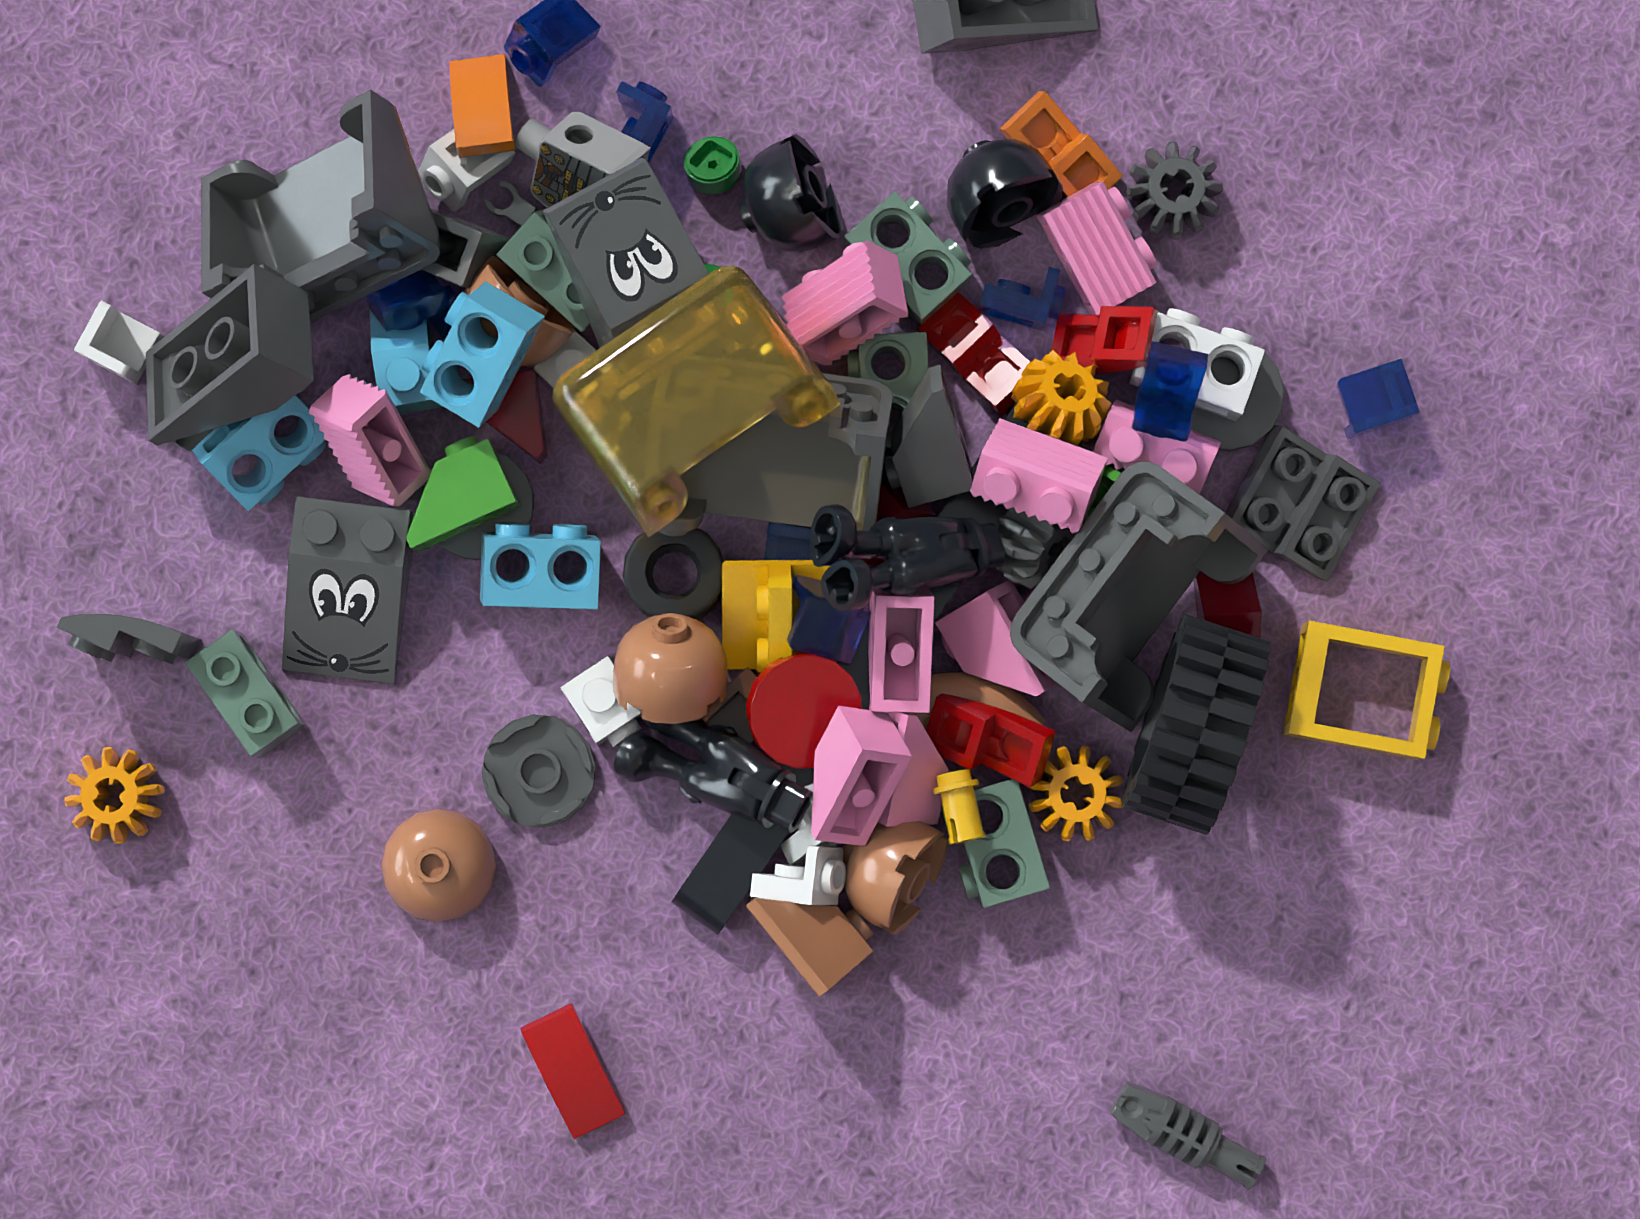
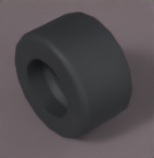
M698 527L683 536H668L660 533L658 530L646 529L634 539L627 551L622 576L628 596L645 616L650 618L666 613H674L700 620L716 607L722 596V563L724 560L720 548L710 535ZM670 552L686 554L694 561L697 568V579L693 587L685 594L678 596L667 595L660 591L653 579V568L657 560Z

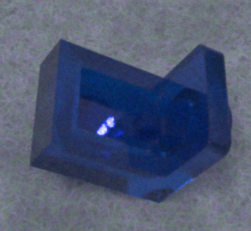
M1152 341L1136 391L1132 429L1158 438L1187 441L1191 431L1193 410L1207 369L1208 354Z

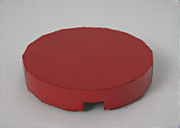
M812 652L796 653L797 655H790L784 659L781 657L768 664L753 681L746 701V714L749 719V728L756 744L777 763L796 769L814 768L815 750L837 707L844 706L862 709L861 695L852 676L832 659Z

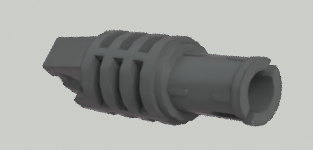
M1126 1081L1111 1106V1115L1144 1141L1195 1169L1197 1167L1202 1169L1207 1165L1250 1190L1257 1181L1253 1177L1254 1173L1260 1175L1264 1168L1265 1156L1258 1155L1223 1136V1129L1219 1127V1123L1170 1096Z

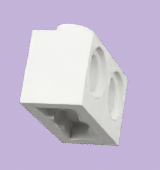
M1172 308L1168 309L1167 315L1158 312L1148 364L1134 369L1129 384L1237 421L1244 412L1265 350L1253 346L1255 338L1239 330L1224 327L1219 334L1199 327L1201 319L1188 312ZM1167 338L1176 339L1181 342L1186 350L1185 362L1177 366L1167 365L1162 362L1157 354V343ZM1220 357L1233 360L1240 371L1239 381L1232 385H1224L1216 381L1211 373L1212 361Z

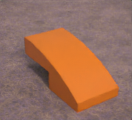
M505 54L449 61L454 133L459 158L515 151L511 117L512 105Z
M1038 91L999 128L1007 139L1025 142L1039 150L1063 186L1062 196L1064 198L1071 196L1094 182H1104L1107 190H1109L1123 177L1122 173L1088 134L1081 133L1045 91Z

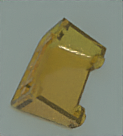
M733 265L723 266L712 271L569 369L557 381L552 396L555 407L588 459L648 538L675 520L686 506L688 492L680 475L775 409L788 425L804 427L817 422L841 405L830 383L758 286L742 268Z

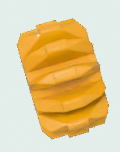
M1052 350L1041 361L1034 358L1032 362H1029L1021 373L1022 378L1018 379L1013 387L1011 398L1017 403L1014 408L1013 419L1028 422V429L1078 446L1081 440L1088 442L1089 439H1093L1101 428V422L1105 420L1109 413L1111 402L1105 398L1108 393L1109 382L1094 379L1096 364L1085 368L1078 364L1076 352L1067 356L1063 361Z
M1065 746L1056 749V757L1061 769L1057 770L1047 760L1043 773L1050 777L1049 781L1041 780L1031 788L1027 786V788L1033 791L1045 792L1046 799L1035 800L1028 804L1030 812H1038L1047 807L1051 810L1052 813L1043 819L1040 824V828L1043 831L1047 832L1052 829L1059 819L1064 821L1060 831V839L1062 841L1069 842L1071 840L1075 822H1079L1081 835L1084 840H1093L1095 834L1090 819L1094 818L1102 827L1110 829L1114 825V821L1101 810L1103 805L1111 808L1123 807V799L1115 796H1106V788L1117 787L1123 783L1121 775H1114L1105 780L1102 779L1100 774L1111 763V759L1107 756H1102L1098 759L1092 768L1088 767L1091 755L1090 747L1088 746L1080 747L1075 765H1072L1070 753ZM1072 777L1075 778L1078 785L1087 784L1090 788L1091 796L1083 798L1087 805L1080 810L1076 809L1073 802L1063 803L1060 791L1068 789L1064 782Z
M114 747L103 748L101 755L102 765L93 756H84L81 759L82 766L89 775L85 777L71 773L67 779L71 785L80 787L81 791L80 795L65 797V805L69 807L82 806L84 809L75 816L72 821L73 825L76 828H83L94 821L90 838L97 842L103 841L110 830L114 843L124 844L128 838V827L136 835L144 836L148 832V828L140 815L144 814L149 817L159 818L162 813L158 806L147 803L148 796H160L165 793L163 785L145 784V781L151 778L157 771L155 765L147 763L136 769L139 753L130 749L123 754L119 762L118 753ZM108 783L116 786L123 785L125 788L119 796L120 801L123 803L120 809L119 806H105L103 802L109 796L106 788Z

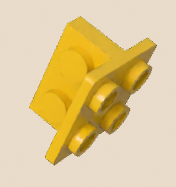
M813 560L724 561L722 563V647L726 653L728 669H746L748 667L749 669H757V673H761L768 664L781 657L784 659L790 655L812 652L836 662L837 609L833 608L823 596L820 586L822 576L830 566H815Z

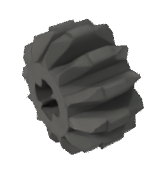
M1172 141L1166 146L1165 159L1157 150L1150 148L1144 155L1148 167L1140 164L1133 165L1130 176L1140 184L1129 186L1126 190V198L1133 201L1145 200V202L1134 209L1132 216L1138 221L1151 213L1155 218L1149 227L1150 234L1157 235L1163 223L1169 222L1171 238L1174 240L1180 239L1184 229L1183 220L1190 230L1194 233H1199L1204 228L1203 218L1200 214L1214 217L1217 214L1219 206L1208 197L1221 194L1223 183L1216 180H1205L1216 170L1217 165L1211 160L1198 167L1194 163L1200 153V148L1197 146H1192L1188 150L1186 157L1182 158L1179 157L1177 142ZM1174 179L1180 180L1185 184L1181 192H1188L1189 197L1180 195L1175 202L1170 201L1164 196L1168 188H1161L1160 183L1169 186Z
M1014 507L1009 508L1004 517H999L1000 525L998 531L1005 550L1006 559L1004 565L996 567V569L1004 573V577L1019 586L1023 584L1031 589L1040 583L1077 532L1071 533L1068 527L1060 529L1057 523L1050 525L1047 520L1039 522L1036 515L1028 518L1025 511L1017 514Z

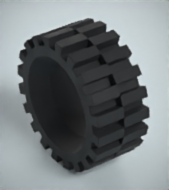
M1187 614L1183 616V619L1178 624L1177 631L1172 637L1169 651L1164 657L1161 672L1154 685L1153 702L1144 716L1141 732L1136 741L1135 753L1129 766L1128 779L1123 792V808L1205 835L1210 833L1211 827H1214L1217 821L1219 810L1222 811L1228 789L1230 786L1232 787L1240 757L1243 756L1247 744L1246 739L1249 730L1253 726L1257 712L1255 709L1262 694L1263 679L1269 664V660H1267L1271 648L1269 641Z

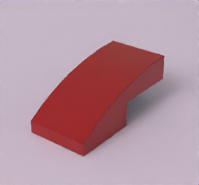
M958 292L922 324L917 331L926 332L927 342L997 413L1003 415L1015 403L1011 398L1013 387L1018 379L1022 378L1021 373L1030 361L1003 338L995 325Z
M1101 306L1098 316L1058 314L1051 351L1054 350L1063 361L1067 356L1076 352L1078 364L1085 368L1096 364L1095 374L1120 372L1145 366L1148 364L1158 311L1154 307Z
M944 693L936 696L926 730L941 756L970 770L983 764L1030 788L1041 781L1056 733L1055 730L1012 712Z
M572 1003L520 1028L532 1057L573 1139L626 1114L624 1106L599 1060L597 1050Z

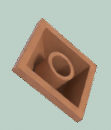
M757 897L746 905L819 997L873 952L866 941L874 933L854 908L843 914L837 905H806Z

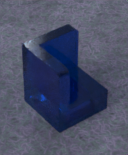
M1402 358L1343 377L1337 382V389L1349 421V425L1344 428L1347 440L1412 419L1420 413Z
M795 575L792 588L800 599L801 604L787 638L790 648L851 664L871 611L867 605L856 611H838L823 596L820 586L821 580Z

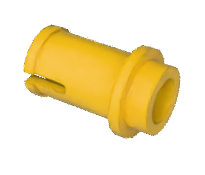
M970 769L936 776L938 787L934 788L933 792L934 795L940 794L949 835V845L985 838L986 835L982 828L974 787L979 785L978 779L972 780Z

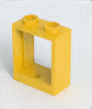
M1310 620L1303 623L1282 735L1412 760L1425 759L1426 750L1435 749L1440 732V717L1433 716L1436 693H1445L1450 675V661L1442 660L1445 646ZM1329 642L1422 659L1408 741L1314 723Z

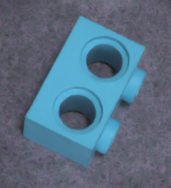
M486 281L469 295L464 292L460 293L445 319V322L452 326L445 341L438 340L423 362L422 370L427 372L428 375L419 393L479 428L498 411L545 316ZM480 317L489 319L496 326L498 338L489 336L483 330ZM457 365L463 366L470 371L474 379V385H470L460 378L457 372Z
M295 395L277 410L215 428L192 451L200 463L249 511L257 503L263 505L272 500L284 485L283 479L299 464L305 466L316 459L325 448L326 442L323 439L324 433L319 431V424L314 422L315 416L309 414L310 408ZM288 415L299 417L298 426L292 434L286 437L274 436L275 425L281 418ZM247 454L257 456V464L250 473L243 476L232 474V467L238 458Z
M498 522L495 524V532H482L479 600L483 606L598 609L601 541L595 535H587V526L554 524L552 534L530 533V524ZM508 549H518L524 552L527 559L524 571L515 578H504L496 572L497 558ZM565 551L578 552L583 558L582 571L571 580L559 579L553 572L555 559Z

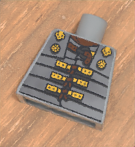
M571 112L552 130L536 119H530L522 127L515 140L516 148L536 160L530 189L533 196L547 208L642 157L647 160L650 147L582 112Z

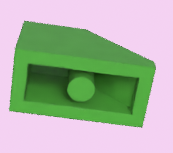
M476 436L459 440L444 449L447 457L435 462L406 536L410 548L416 553L521 507L497 452L488 438L481 442L477 441Z

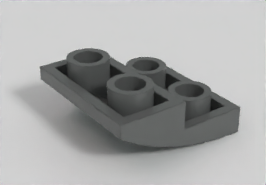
M1274 425L1225 513L1268 548L1270 553L1327 582L1381 483L1341 457L1326 454L1284 426Z
M79 614L61 617L56 627L72 634L68 643L69 646L112 662L116 653L132 657L134 650H137L157 660L173 664L177 655L187 659L192 658L201 642L199 638L170 627L122 615Z

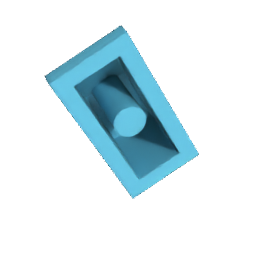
M426 296L369 305L371 354L376 385L379 386L380 390L386 389L399 414L443 407L419 393L428 375L427 372L422 370V365L434 345Z

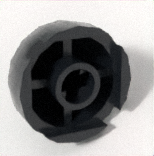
M795 134L779 141L754 157L746 169L743 181L744 201L739 203L740 215L751 233L759 231L768 243L790 252H803L818 248L839 238L837 234L843 231L841 209L831 183L825 192L818 175L811 167L821 161L806 140Z
M1015 139L984 140L973 144L964 152L963 158L958 162L949 177L947 184V208L953 223L964 241L969 238L973 247L980 249L998 247L1024 234L1010 227L1060 202L1063 186L1048 161L1033 146Z

